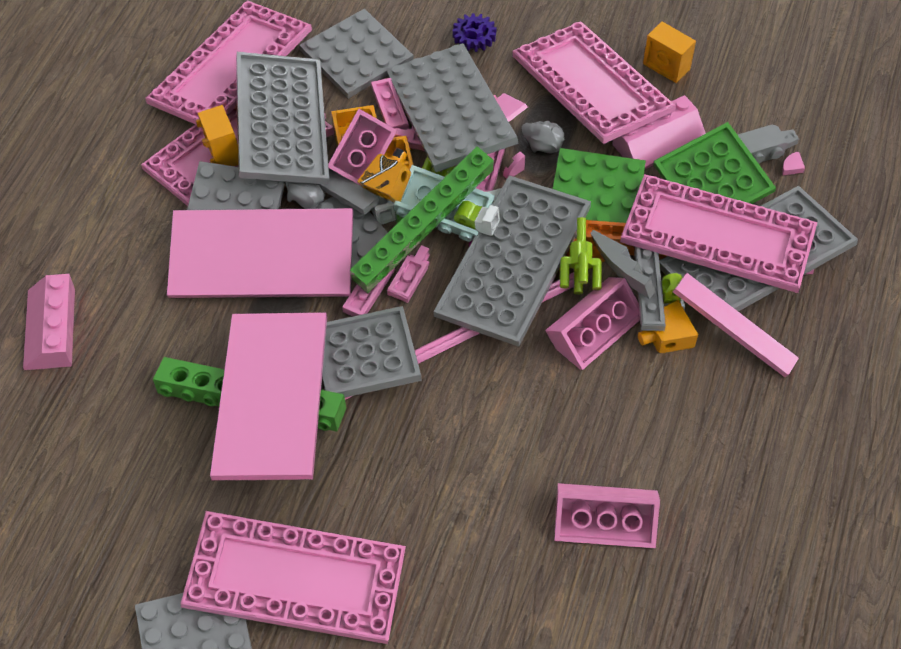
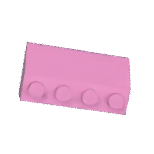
M685 95L671 101L675 105L674 112L613 139V146L622 157L646 160L645 169L653 166L656 159L706 134L698 109Z
M70 274L46 275L28 290L24 370L72 366L75 288Z
M608 277L602 282L601 290L590 292L545 331L556 350L577 368L583 370L640 321L639 303L625 278Z
M558 483L554 541L656 548L660 507L658 491Z

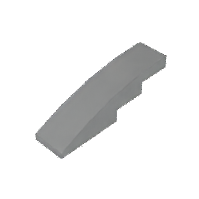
M593 230L591 236L595 246L609 267L617 276L625 278L630 287L650 299L655 293L651 279L643 275L639 263L631 259L628 248Z

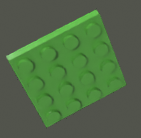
M729 122L656 159L653 164L664 180L720 194L750 204L761 200L776 190L775 185Z
M560 148L553 189L591 201V208L586 216V220L626 223L644 176L646 160Z

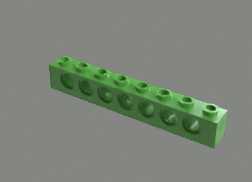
M478 146L472 150L350 269L351 279L368 294L493 171L494 160Z
M164 357L153 378L157 393L165 397L173 396L189 402L196 401L205 403L208 406H220L225 369ZM321 390L318 417L319 429L338 431L346 411L344 394Z

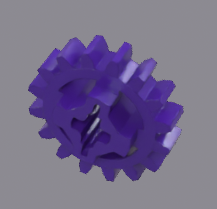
M474 13L471 14V17L465 14L464 19L458 18L457 23L453 24L455 44L459 43L460 45L463 43L467 47V51L473 48L475 52L478 51V48L484 51L485 46L491 47L492 42L496 41L497 28L494 27V21L489 22L490 17L482 18V14L476 17Z

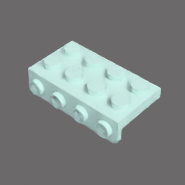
M412 165L410 168L411 176L401 202L395 201L393 205L396 214L404 218L445 177ZM475 188L463 201H470L478 206L489 208L494 201L495 195ZM458 205L436 227L443 233L450 234L452 232L459 235V238L471 242L479 232L454 221Z

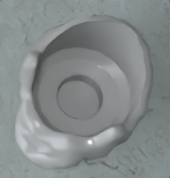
M539 121L522 125V134L528 140L534 153L540 151L552 154L560 151L565 139L563 129L556 123Z
M285 182L288 190V202L295 200L304 209H314L324 201L325 194L320 185Z

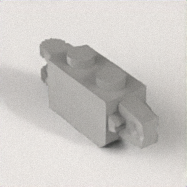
M773 124L738 134L758 164L784 156L785 149L798 144L799 140L793 129L781 131L778 126Z

